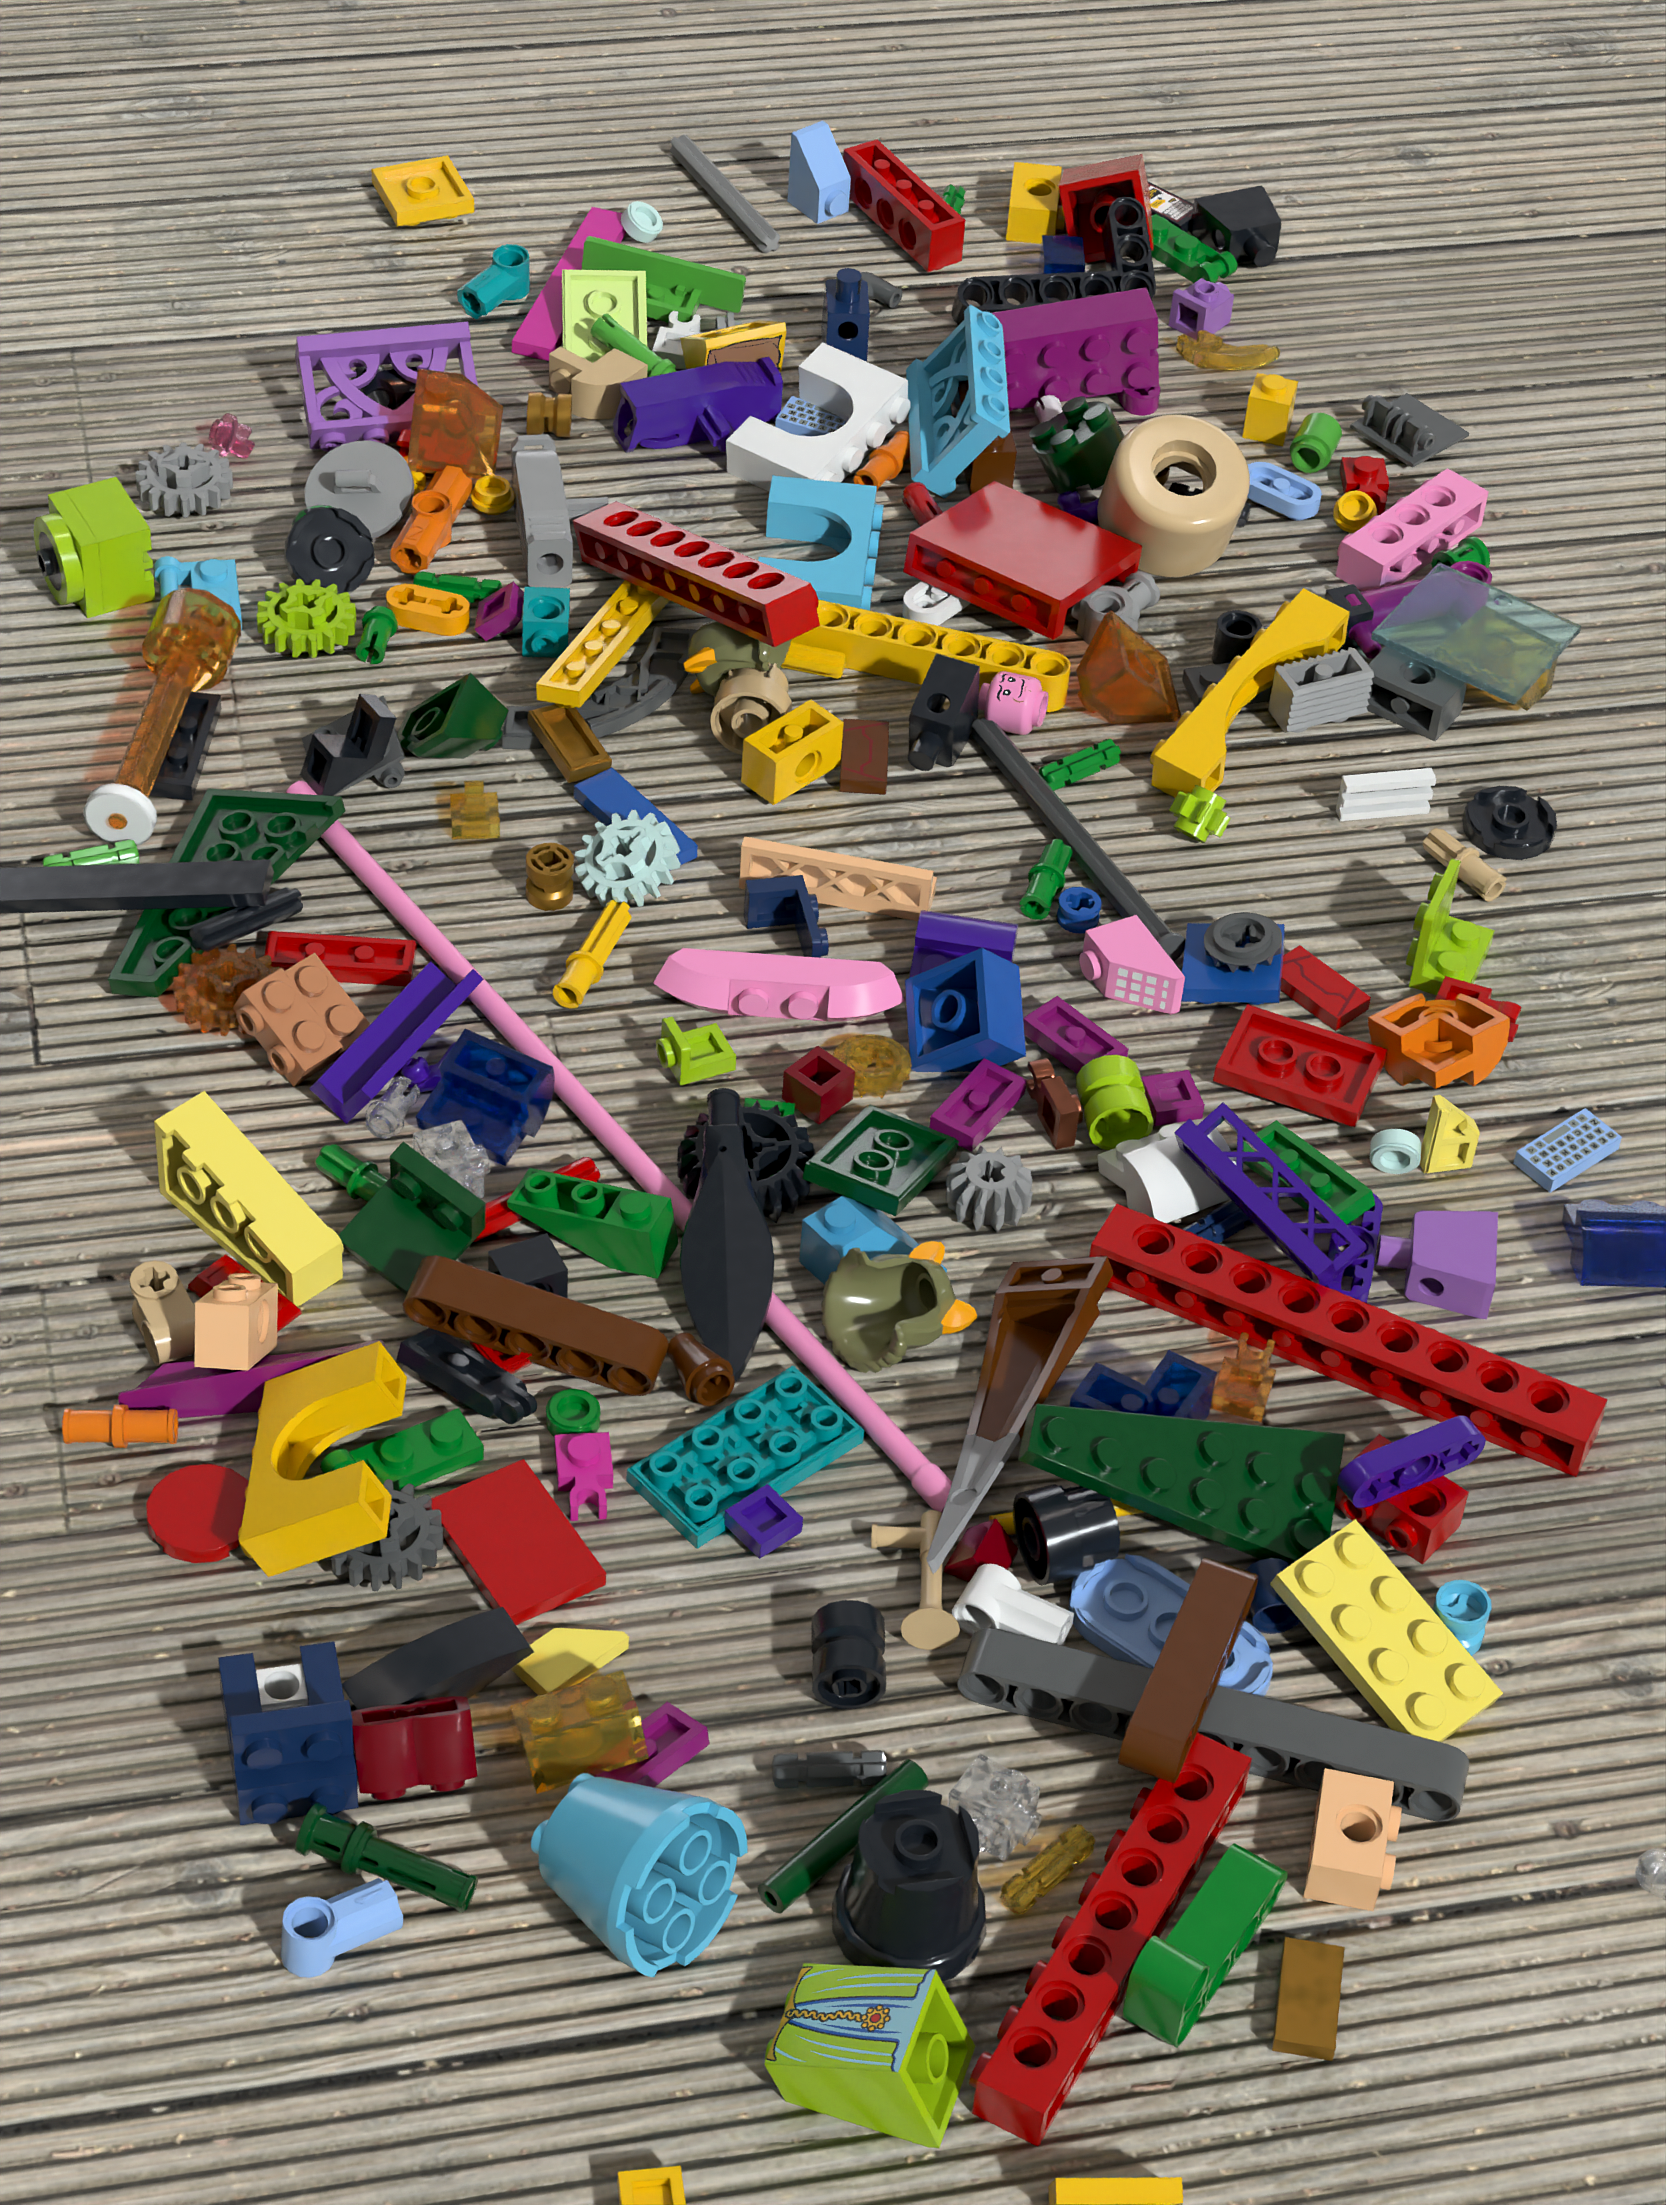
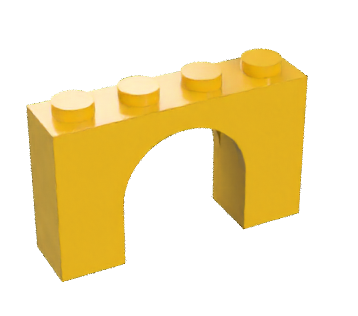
M380 1341L265 1381L262 1404L258 1410L259 1422L255 1446L252 1448L249 1484L245 1489L246 1502L243 1521L238 1532V1538L244 1554L248 1558H253L268 1577L387 1538L392 1496L364 1460L303 1480L313 1461L337 1440L351 1433L402 1416L407 1376Z

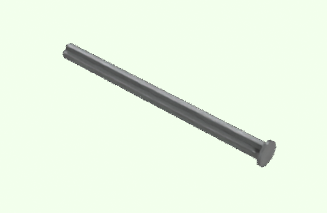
M985 716L981 720L976 718L972 723L973 729L971 731V735L1055 837L1061 839L1064 845L1071 847L1072 857L1123 918L1137 915L1172 961L1177 960L1185 949V939L1182 935L1172 933L1000 726L992 720H986Z

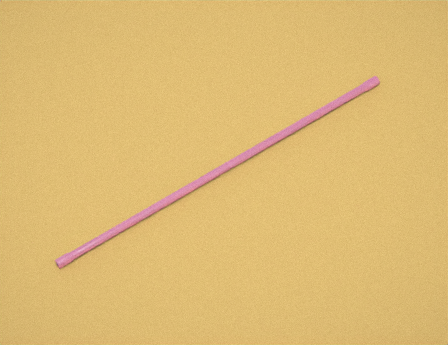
M305 781L293 783L286 791V793L317 795ZM338 819L321 835L322 839L456 985L472 969L481 976ZM484 979L468 998L646 1193L671 1198L675 1224L684 1233L693 1204ZM772 1291L765 1323L911 1481L912 1487L933 1510L942 1513L952 1481L937 1465L931 1463Z

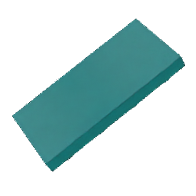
M793 1365L627 1469L626 1482L698 1549L728 1529L724 1525L726 1509L766 1484L771 1486L779 1495H782L863 1443L864 1429Z

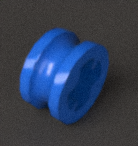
M1071 887L1060 894L1056 917L1057 922L1063 929L1073 933H1085L1086 930L1098 926L1102 902L1096 892L1085 887Z

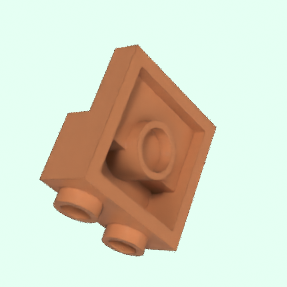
M316 953L311 954L285 971L280 968L242 992L233 1007L243 1030L247 1034L255 1036L267 1052L271 1066L277 1073L286 1076L293 1087L336 1061L370 1025Z

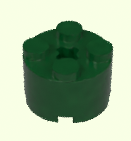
M1083 396L1075 397L1063 405V412L1049 421L1036 425L1029 433L1033 441L1032 447L1056 492L1059 494L1067 491H1077L1076 487L1089 484L1091 490L1103 486L1115 452L1125 437L1107 403L1101 401L1087 402Z

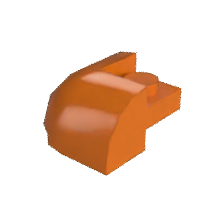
M1420 993L1369 1016L1368 1027L1372 1045L1388 1049L1383 1067L1402 1086L1419 1079L1437 1089L1459 1078L1474 1087L1488 1077L1499 1063L1508 1043L1510 1017L1475 998L1461 993L1456 997V1001L1443 999L1425 1001L1424 995Z

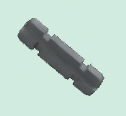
M861 1750V1756L853 1757V1751L806 1752L805 1758H798L797 1753H778L774 1755L772 1761V1778L777 1788H798V1782L805 1781L806 1787L854 1786L853 1780H861V1785H876L887 1776L885 1753L881 1750Z

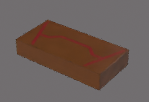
M843 718L839 792L886 795L889 722Z

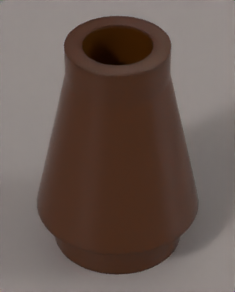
M680 1333L670 1340L667 1355L675 1366L687 1397L691 1401L704 1406H714L723 1402L731 1394L735 1385L732 1365L698 1342L690 1333Z

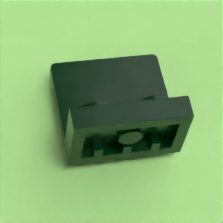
M403 1141L390 1155V1179L338 1236L345 1249L407 1295L423 1258L437 1255L456 1261L485 1229L486 1203Z

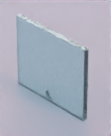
M1438 563L1407 596L1402 598L1401 603L1372 632L1371 639L1515 705L1547 669L1551 668L1556 658L1580 633L1581 625L1442 563Z

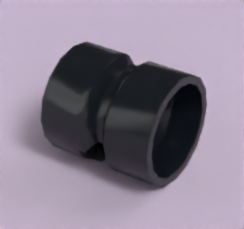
M858 1600L836 1601L819 1608L813 1615L811 1622V1648L813 1653L812 1691L815 1697L825 1705L838 1709H858L879 1701L886 1693L887 1684L886 1662L882 1657L885 1651V1619L880 1610L871 1604Z

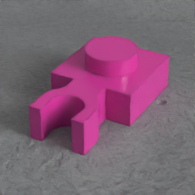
M609 1432L554 1435L558 1491H570V1521H578L579 1506L583 1503L594 1504L598 1508V1518L607 1519V1500L604 1489L613 1488V1465Z

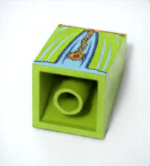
M803 1963L794 1988L790 1989L787 1994L785 2011L775 2037L767 2045L764 2065L784 2100L788 2103L928 2148H940L971 2061L975 2044L935 1969Z

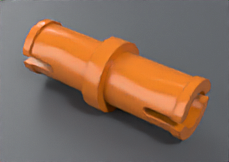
M898 431L886 445L877 447L870 454L869 462L857 471V475L854 476V484L877 486L878 491V488L886 480L894 479L902 471L903 463L910 457L909 432Z
M114 1405L113 1410L65 1409L62 1421V1434L65 1444H72V1442L112 1443L114 1448H127L128 1443L176 1444L179 1431L178 1411L176 1409L129 1410L128 1405Z

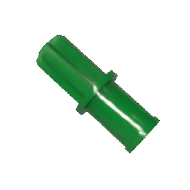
M1054 839L1051 844L1045 846L1038 864L1033 865L1028 873L1029 885L1020 901V910L1030 919L1042 920L1049 915L1055 895L1061 892L1065 886L1066 878L1064 873L1072 857V849L1070 846L1064 845L1061 839Z
M336 1144L323 1146L315 1161L318 1170L347 1188V1194L352 1199L362 1198L369 1202L389 1180L378 1172V1167L375 1163L371 1161L364 1163Z

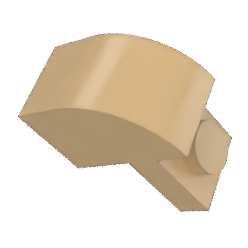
M558 347L549 354V389L558 394H572V414L582 418L595 420L615 418L621 399L620 383L647 378L648 365L616 348L594 363L562 347Z

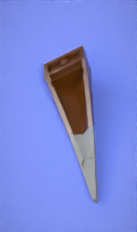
M1108 1256L1012 1262L994 1297L981 1373L965 1440L948 1498L926 1558L933 1574L939 1569L1022 1438L1027 1413L1036 1404L1044 1403L1098 1318L1100 1311L1097 1304L1114 1274Z

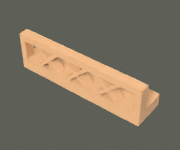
M745 836L741 845L739 889H745L746 880L803 875L808 894H815L818 903L914 921L919 920L921 910L930 911L936 891L937 877L933 876L934 871Z

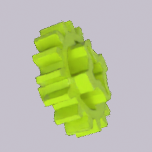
M296 579L295 585L289 587L284 583H280L279 593L266 591L265 601H258V613H256L257 631L263 634V643L265 645L275 643V652L277 653L291 649L292 657L297 658L302 651L309 653L311 658H317L318 651L324 650L329 654H333L335 643L346 646L348 644V636L355 635V603H350V594L348 592L338 594L336 584L323 588L318 579H315L311 585H305L302 579Z

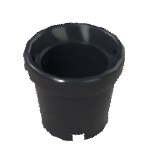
M904 1790L883 1797L875 1804L874 1814L866 1822L863 1819L859 1827L858 1842L852 1863L845 1866L832 1902V1932L844 1957L854 1966L935 1969L941 1981L944 1982L955 1978L975 1961L986 1937L985 1894L978 1883L979 1831L969 1812L959 1805L957 1814L952 1808L941 1804V1794L930 1790Z

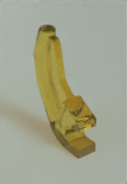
M1205 330L1198 331L1196 342L1190 341L1185 334L1178 336L1176 350L1186 361L1197 367L1231 371L1263 368L1280 356L1277 346L1269 347L1266 344L1236 347L1223 343L1221 337Z

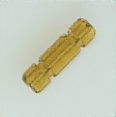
M1081 1824L1070 1825L1058 1836L1061 1842L1052 1841L1021 1868L1023 1875L1014 1874L1002 1885L999 1897L1002 1904L1008 1907L1015 1915L1027 1912L1037 1903L1035 1896L1039 1898L1044 1897L1074 1870L1072 1864H1081L1093 1853V1845L1096 1840L1091 1832L1086 1831Z

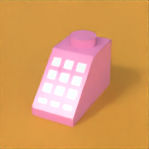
M1137 915L1086 930L1083 952L1079 957L1080 967L1085 978L1089 981L1092 980L1104 997L1170 1015L1180 1012L1185 976Z

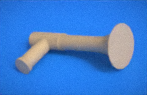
M937 1510L924 1512L921 1516L920 1527L877 1526V1524H872L871 1549H877V1547L920 1549V1605L918 1610L909 1613L903 1619L900 1629L902 1637L909 1644L925 1650H937L951 1645L958 1638L960 1632L958 1621L952 1614L944 1611L942 1608L943 1562L933 1574L926 1559L942 1515Z

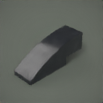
M500 1607L439 1628L398 1648L343 1682L342 1687L357 1710L383 1705H408L440 1697L466 1696L468 1700L534 1651L504 1607Z

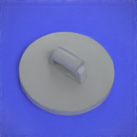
M375 441L349 442L329 451L313 467L305 486L306 507L328 505L334 508H342L357 516L369 529L372 539L390 531L404 518L414 496V479L405 459L392 447Z

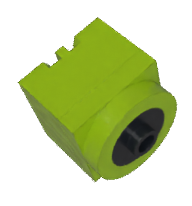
M117 477L48 494L49 514L35 518L34 541L39 568L49 590L60 605L63 606L77 602L85 616L91 618L155 600L154 578L151 570H147L153 568V560L147 553V551L152 550L150 527Z

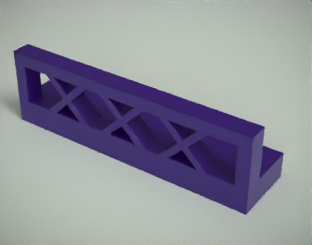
M430 961L309 1089L347 1124L379 1093L484 979L472 969L455 985Z
M1224 1102L1198 1125L1189 1118L1174 1132L1179 1148L1311 1281L1326 1287L1367 1249L1366 1244ZM1225 1121L1237 1133V1152L1221 1151L1207 1135ZM1244 1141L1255 1152H1244ZM1243 1162H1266L1273 1169L1272 1187H1257L1243 1173ZM1280 1177H1281L1290 1187H1279V1179H1280ZM1279 1197H1301L1309 1205L1308 1223H1293L1279 1209ZM1315 1212L1326 1223H1315ZM1315 1233H1337L1349 1247L1331 1261L1314 1244Z

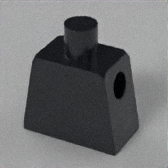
M1260 185L1194 198L1189 232L1218 253L1223 251L1230 252L1235 257L1237 263L1253 261L1258 267H1266L1274 261L1278 251L1281 219L1265 188Z
M936 653L909 715V754L907 758L914 768L921 771H930L935 764L944 767L954 766L971 737L973 721L976 718L978 719L980 666ZM946 698L950 701V706L947 710L944 709Z

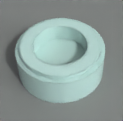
M632 202L621 215V223L624 230L632 238L643 243L652 242L663 228V222L659 213L652 206L644 202Z
M1386 1129L1372 1137L1370 1142V1162L1380 1171L1391 1174H1403L1414 1170L1420 1164L1421 1141L1412 1132L1403 1129Z

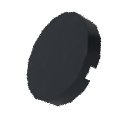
M332 507L329 509H315L307 512L292 526L285 540L284 560L290 576L295 581L296 579H302L305 585H311L315 579H318L323 588L336 584L338 594L344 592L351 594L367 580L374 566L373 539L369 529L357 516L342 508Z
M1495 786L1477 792L1474 795V799L1471 802L1468 801L1462 819L1464 833L1470 842L1483 852L1502 859L1524 860L1539 856L1550 848L1557 829L1556 813L1549 803L1539 796L1536 801L1532 797L1527 796V790L1514 786Z

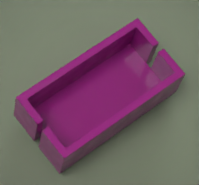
M1147 288L992 313L1003 325L1009 411L1034 407L1037 401L1044 405L1041 397L1053 395L1060 402H1064L1080 396L1088 398L1123 392V389L1136 390L1159 386V355L1156 350L1158 348V316Z

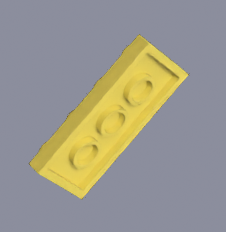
M1356 1519L1278 1573L1270 1583L1391 1730L1443 1742L1495 1703L1503 1694Z

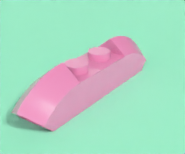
M682 948L667 958L653 982L665 992L690 1006L709 1012L729 1015L843 1022L859 1020L879 1014L905 1001L894 972L881 962Z

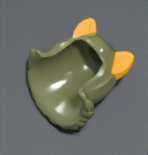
M717 621L702 625L693 634L689 643L688 659L683 663L685 671L695 673L697 677L689 687L692 694L706 692L716 697L721 681L726 679L728 671H733L734 669L754 668L761 671H769V663H776L777 667L781 670V665L786 659L791 640L772 647Z
M929 1241L922 1243L908 1255L883 1254L871 1259L860 1248L849 1249L846 1256L840 1259L837 1270L832 1271L829 1279L825 1282L821 1311L823 1313L822 1325L825 1327V1336L827 1340L832 1341V1351L836 1356H841L843 1363L847 1362L849 1367H854L863 1373H867L869 1370L873 1373L882 1371V1368L891 1367L900 1362L902 1356H905L906 1350L929 1345L942 1334L959 1332L968 1327L977 1318L976 1310L970 1304L960 1301L955 1297L948 1275L941 1266L945 1254V1246L942 1242Z

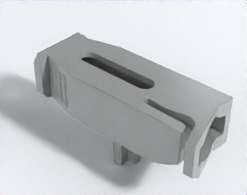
M548 434L517 436L511 443L512 489L515 494L514 507L527 584L531 587H567L572 583L573 541L570 524H573L572 520L608 505V497L566 499L555 441ZM542 445L543 448L524 450V446Z

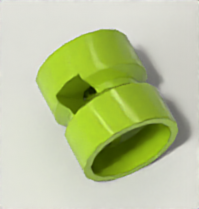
M1105 1055L1091 1060L1081 1068L1077 1074L1075 1085L1080 1103L1084 1109V1118L1092 1142L1101 1149L1112 1150L1123 1141L1139 1140L1149 1136L1152 1132L1154 1121L1137 1064L1125 1056Z

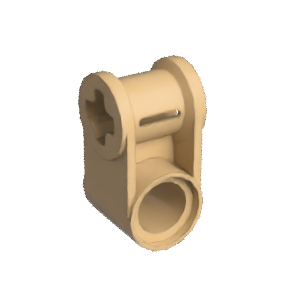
M148 1261L140 1264L132 1271L129 1279L131 1292L135 1298L132 1306V1315L144 1338L152 1361L156 1366H160L194 1354L195 1304L192 1303L177 1271L171 1265L162 1261Z

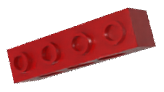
M878 139L843 149V160L851 177L849 199L927 272L939 270L962 261L966 220Z

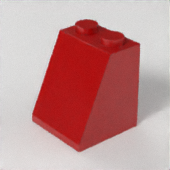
M1143 154L1064 169L1058 186L1074 265L1105 260L1102 227L1112 202L1121 197H1132L1138 200L1144 207L1150 248L1154 250L1150 191ZM1118 220L1120 224L1130 226L1128 223Z

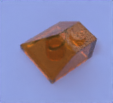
M418 369L408 454L410 470L435 474L436 471H442L446 465L461 468L468 478L480 479L484 476H495L503 406L463 374Z
M1112 610L1104 615L1076 669L1080 686L1078 697L1081 703L1089 712H1098L1111 724L1176 722L1182 716L1168 659Z

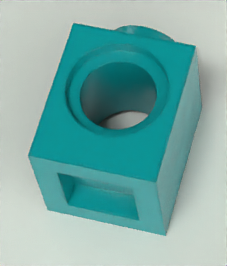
M525 587L522 657L558 658L568 647L570 588Z

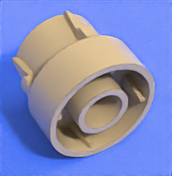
M769 663V671H761L754 668L734 669L733 671H728L726 679L721 681L711 713V729L716 739L725 748L734 753L743 755L744 738L793 710L792 701L788 695L789 685L787 678L777 667L776 663Z

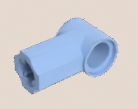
M377 1878L327 1900L307 1896L298 1898L290 1903L284 1911L282 1920L281 1959L286 1969L299 1977L311 1978L320 1976L330 1969L334 1963L335 1956L403 1927V1914L399 1907L397 1895L388 1880L382 1881L380 1878Z

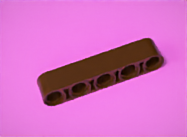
M437 1255L427 1256L422 1259L402 1304L405 1314L422 1326L512 1356L519 1355L521 1352L532 1354V1356L527 1358L532 1363L633 1396H645L651 1393L669 1348L666 1336L658 1329Z
M1206 1557L1202 1559L1128 1725L1119 1753V1765L1175 1784L1250 1610L1259 1578L1257 1574Z

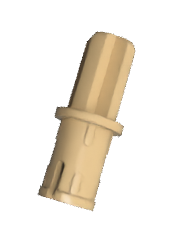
M1438 828L1432 829L1424 839V850L1445 867L1448 866L1451 858L1461 861L1457 880L1460 879L1469 885L1485 901H1493L1504 890L1506 877L1486 864L1479 857V851L1474 847L1466 848L1444 829Z

